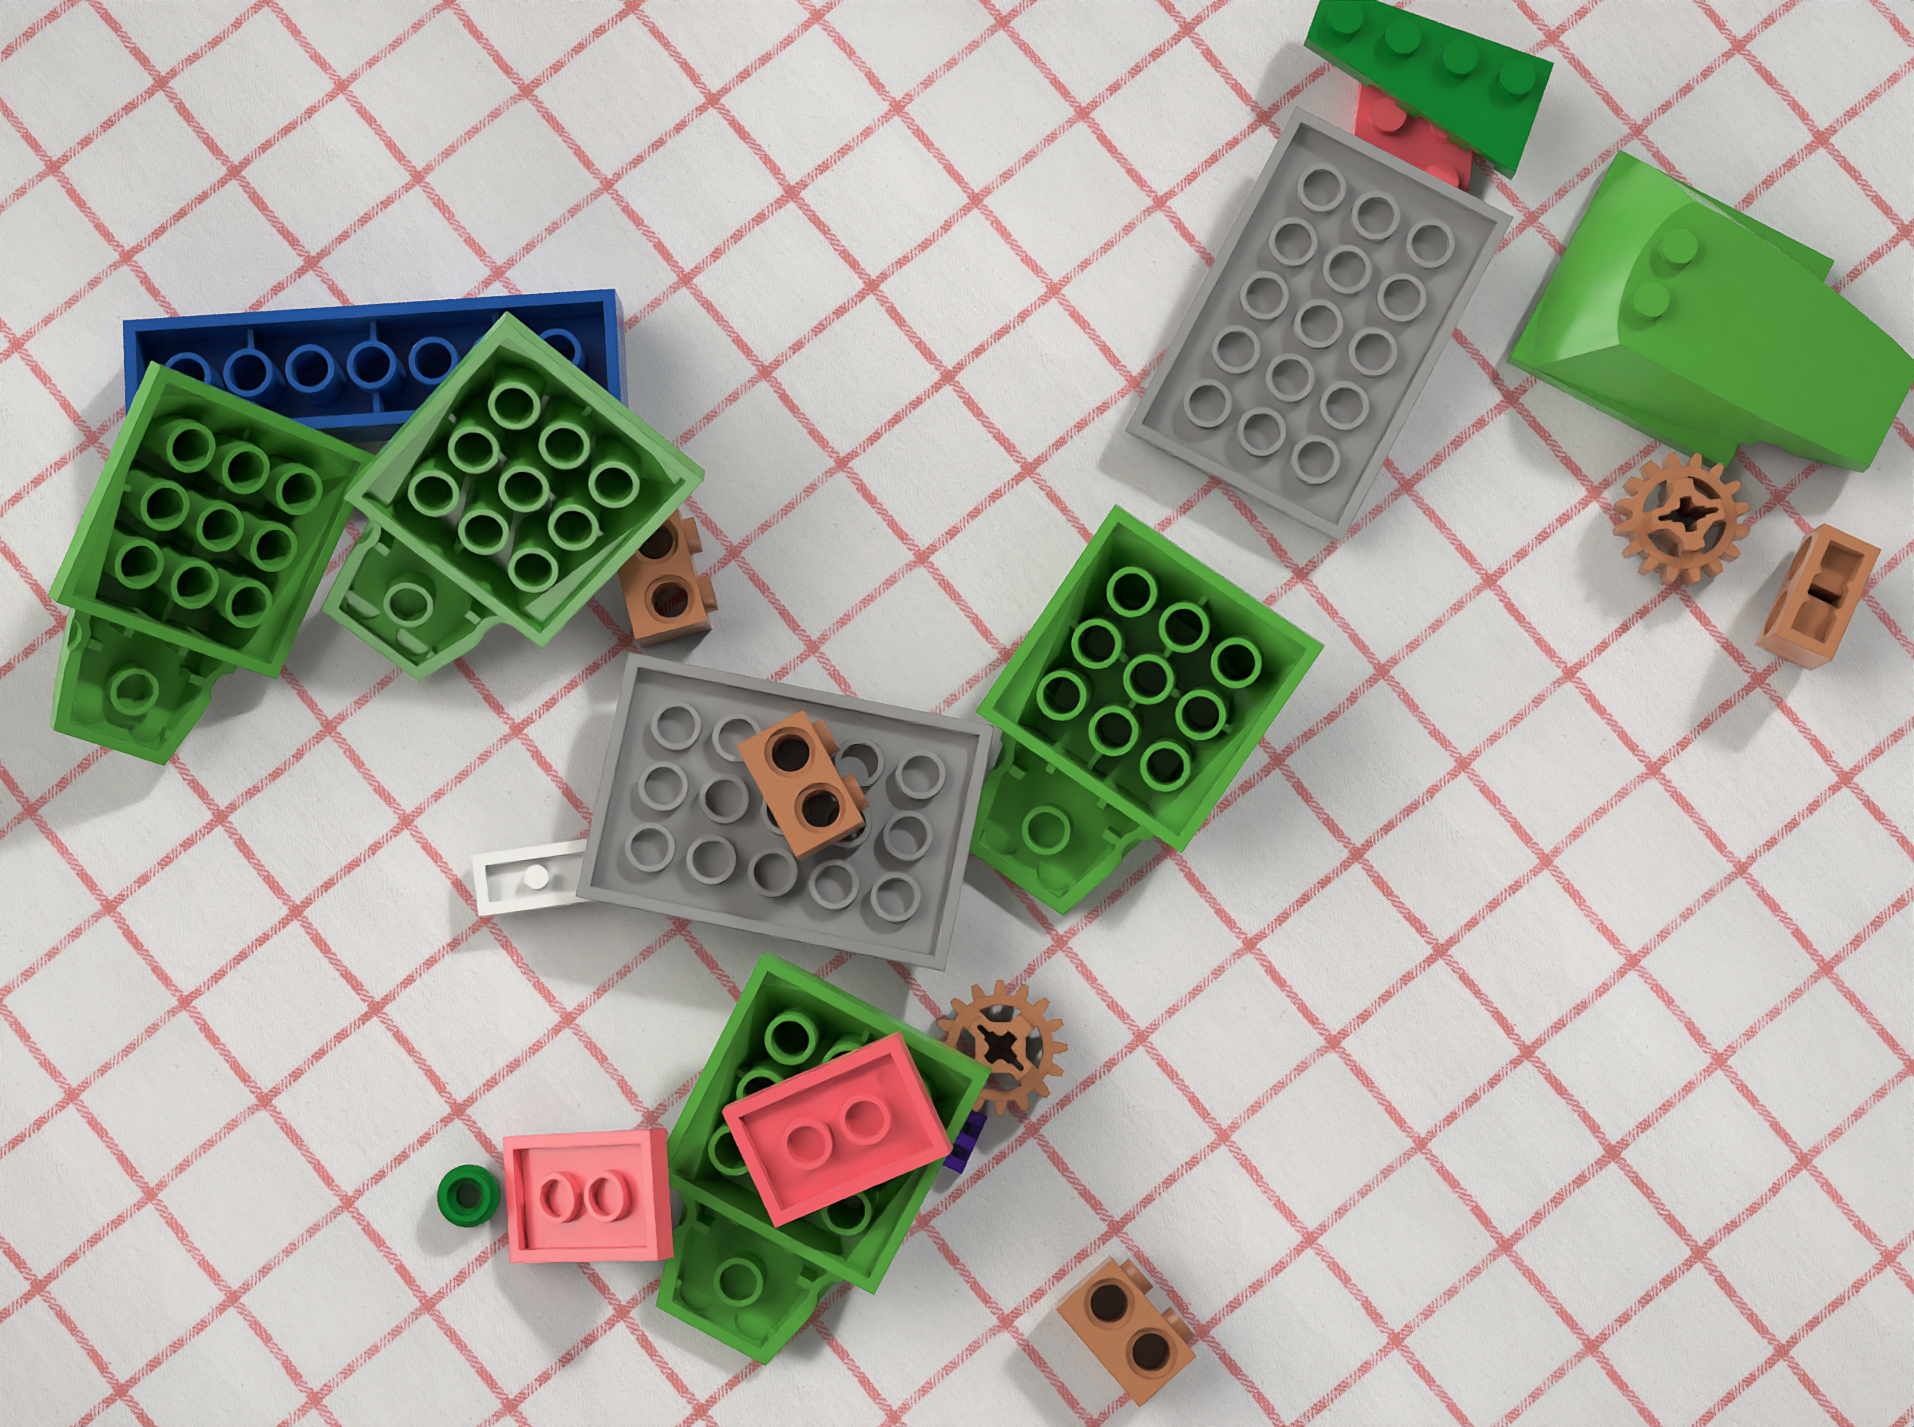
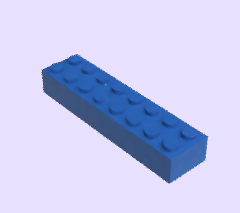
M615 289L123 320L126 416L150 362L154 361L345 442L389 441L506 311L629 409L623 306Z

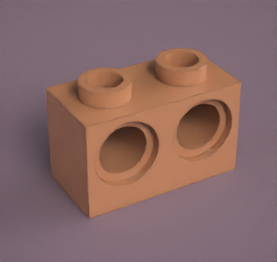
M679 508L655 531L665 532L673 537V545L669 553L659 559H649L642 555L640 547L617 570L634 637L641 648L711 630L712 627L708 613L719 610L710 576L706 575L698 578L693 555L703 552L694 517L683 519ZM677 589L688 594V605L681 615L674 618H665L657 613V601L664 592Z
M1825 523L1803 536L1755 645L1810 671L1831 662L1881 549Z
M804 709L736 745L799 862L865 827L864 820L859 812L870 806L853 774L851 773L841 779L835 769L830 756L840 750L822 718L811 723ZM799 740L805 743L810 750L809 759L805 766L793 772L778 768L775 764L777 748L785 741ZM826 794L832 796L840 805L837 819L827 827H814L805 820V806L816 795Z
M1109 1255L1053 1305L1055 1310L1138 1407H1141L1197 1357L1186 1344L1195 1334L1171 1306L1162 1314L1157 1311L1145 1297V1294L1153 1288L1152 1284L1129 1258L1119 1266ZM1103 1285H1116L1125 1293L1126 1302L1123 1311L1111 1319H1103L1096 1316L1092 1312L1090 1305L1093 1293ZM1148 1333L1162 1336L1167 1344V1352L1164 1359L1153 1367L1139 1365L1134 1361L1132 1355L1136 1340Z

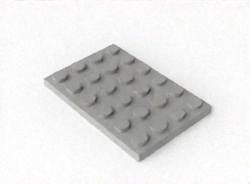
M1296 106L1134 411L1125 432L1322 535L1341 543L1514 217Z
M628 652L575 896L945 972L994 726ZM804 709L811 723L821 718L824 720L840 750L830 756L835 769L841 779L851 773L853 774L870 807L859 812L864 820L865 827L799 862L736 745ZM799 740L783 742L775 752L776 766L788 772L801 769L809 759V747ZM826 794L816 795L805 806V820L814 827H827L837 819L840 805L832 796Z

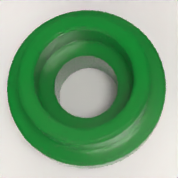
M474 1164L461 1165L450 1170L441 1180L437 1191V1203L442 1215L450 1223L464 1228L476 1227L490 1220L496 1213L501 1199L500 1186L495 1176L486 1168ZM467 1183L475 1185L481 1195L479 1203L473 1208L464 1206L459 1198L461 1188Z

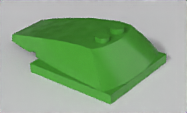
M1621 150L1618 151L1506 361L1688 457L1695 453L1701 454L1702 464L1709 468L1714 467L1720 462L1724 465L1723 472L1728 468L1740 443L1754 446L1757 442L1763 441L1782 446L1785 452L1804 459L1864 473L1871 466L1914 382V359L1892 337L1824 283L1835 260Z
M506 311L347 487L344 499L367 515L369 520L361 536L347 556L321 610L418 682L470 651L483 640L485 632L499 623L512 625L539 647L543 648L704 481L705 470Z
M151 361L47 595L56 603L70 607L54 683L50 727L53 731L165 766L203 715L212 700V686L222 675L233 674L239 666L277 679L354 506L344 499L346 489L376 455Z
M1115 504L975 711L1002 730L1000 741L1003 745L994 769L990 771L981 790L969 852L1062 916L1107 878L1122 862L1123 858L1141 841H1149L1155 835L1182 853L1325 645L1127 510Z
M765 950L759 958L666 1142L669 1186L681 1192L680 1197L684 1200L679 1225L675 1228L672 1235L674 1258H668L665 1261L655 1307L766 1366L809 1319L818 1306L820 1299L835 1282L841 1283L843 1280H846L875 1295L947 1157L944 1156L775 1228L722 1113L726 1105L900 1031L953 1146L992 1069L776 954Z

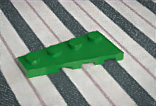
M1320 0L1303 45L1366 87L1373 85L1398 102L1396 106L1417 119L1420 116L1448 134L1447 139L1466 152L1471 149L1495 165L1493 169L1509 180H1512L1516 174L1554 63L1377 0Z

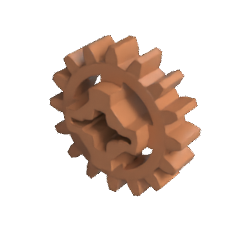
M1676 452L1669 453L1662 460V470L1652 460L1648 461L1639 469L1643 480L1631 476L1622 486L1625 492L1632 498L1620 499L1613 507V511L1626 516V521L1618 524L1613 529V535L1620 537L1628 536L1631 542L1621 555L1625 559L1638 554L1643 559L1638 571L1642 576L1654 568L1661 570V585L1668 586L1674 582L1678 573H1681L1687 587L1693 586L1700 581L1701 570L1710 579L1723 572L1722 563L1719 559L1731 563L1741 554L1731 541L1743 540L1750 533L1749 528L1737 523V518L1750 510V505L1741 502L1734 503L1732 495L1742 486L1738 480L1724 485L1719 480L1724 470V465L1720 462L1708 472L1701 469L1702 456L1698 453L1693 454L1684 466H1681ZM1660 485L1661 491L1657 493L1659 505L1657 508L1643 513L1644 505L1650 492ZM1694 486L1704 491L1710 497V499H1708L1706 496L1698 492L1694 488ZM1676 510L1680 517H1690V519L1701 518L1687 529H1685L1681 522L1673 523L1672 520L1662 521ZM1713 527H1719L1714 544L1703 554L1702 548L1705 547V533ZM1650 539L1665 547L1669 554L1661 551Z
M1003 980L996 981L994 995L985 996L979 985L975 984L971 986L972 998L974 1000L972 1003L966 1005L955 997L950 1001L954 1011L958 1014L954 1022L948 1019L938 1020L937 1026L949 1033L947 1042L942 1043L958 1051V1040L964 1027L975 1038L974 1060L992 1069L991 1073H1010L1021 1084L1009 1090H991L983 1087L972 1110L978 1112L985 1100L994 1101L997 1116H1004L1007 1101L1015 1100L1018 1107L1025 1112L1029 1110L1028 1093L1034 1090L1045 1098L1051 1094L1043 1082L1047 1074L1060 1077L1063 1075L1064 1070L1052 1063L1053 1054L1068 1051V1044L1053 1041L1052 1033L1064 1025L1062 1019L1046 1021L1042 1014L1047 1009L1050 1001L1045 997L1034 1005L1027 1002L1029 986L1025 984L1021 985L1015 996L1006 995V987ZM991 1006H1009L1020 1010V1013L1011 1022H990L980 1010ZM979 1025L988 1033L993 1032L998 1037L1003 1036L1007 1031L1014 1036L1016 1041L1012 1044L1011 1050L1016 1055L1015 1060L1022 1066L1021 1071L1012 1063L1007 1064L1002 1059L995 1061L993 1064L985 1059L984 1055L987 1053L989 1046L984 1041L985 1036L977 1029ZM1036 1027L1042 1041V1055L1037 1068L1026 1058V1037Z

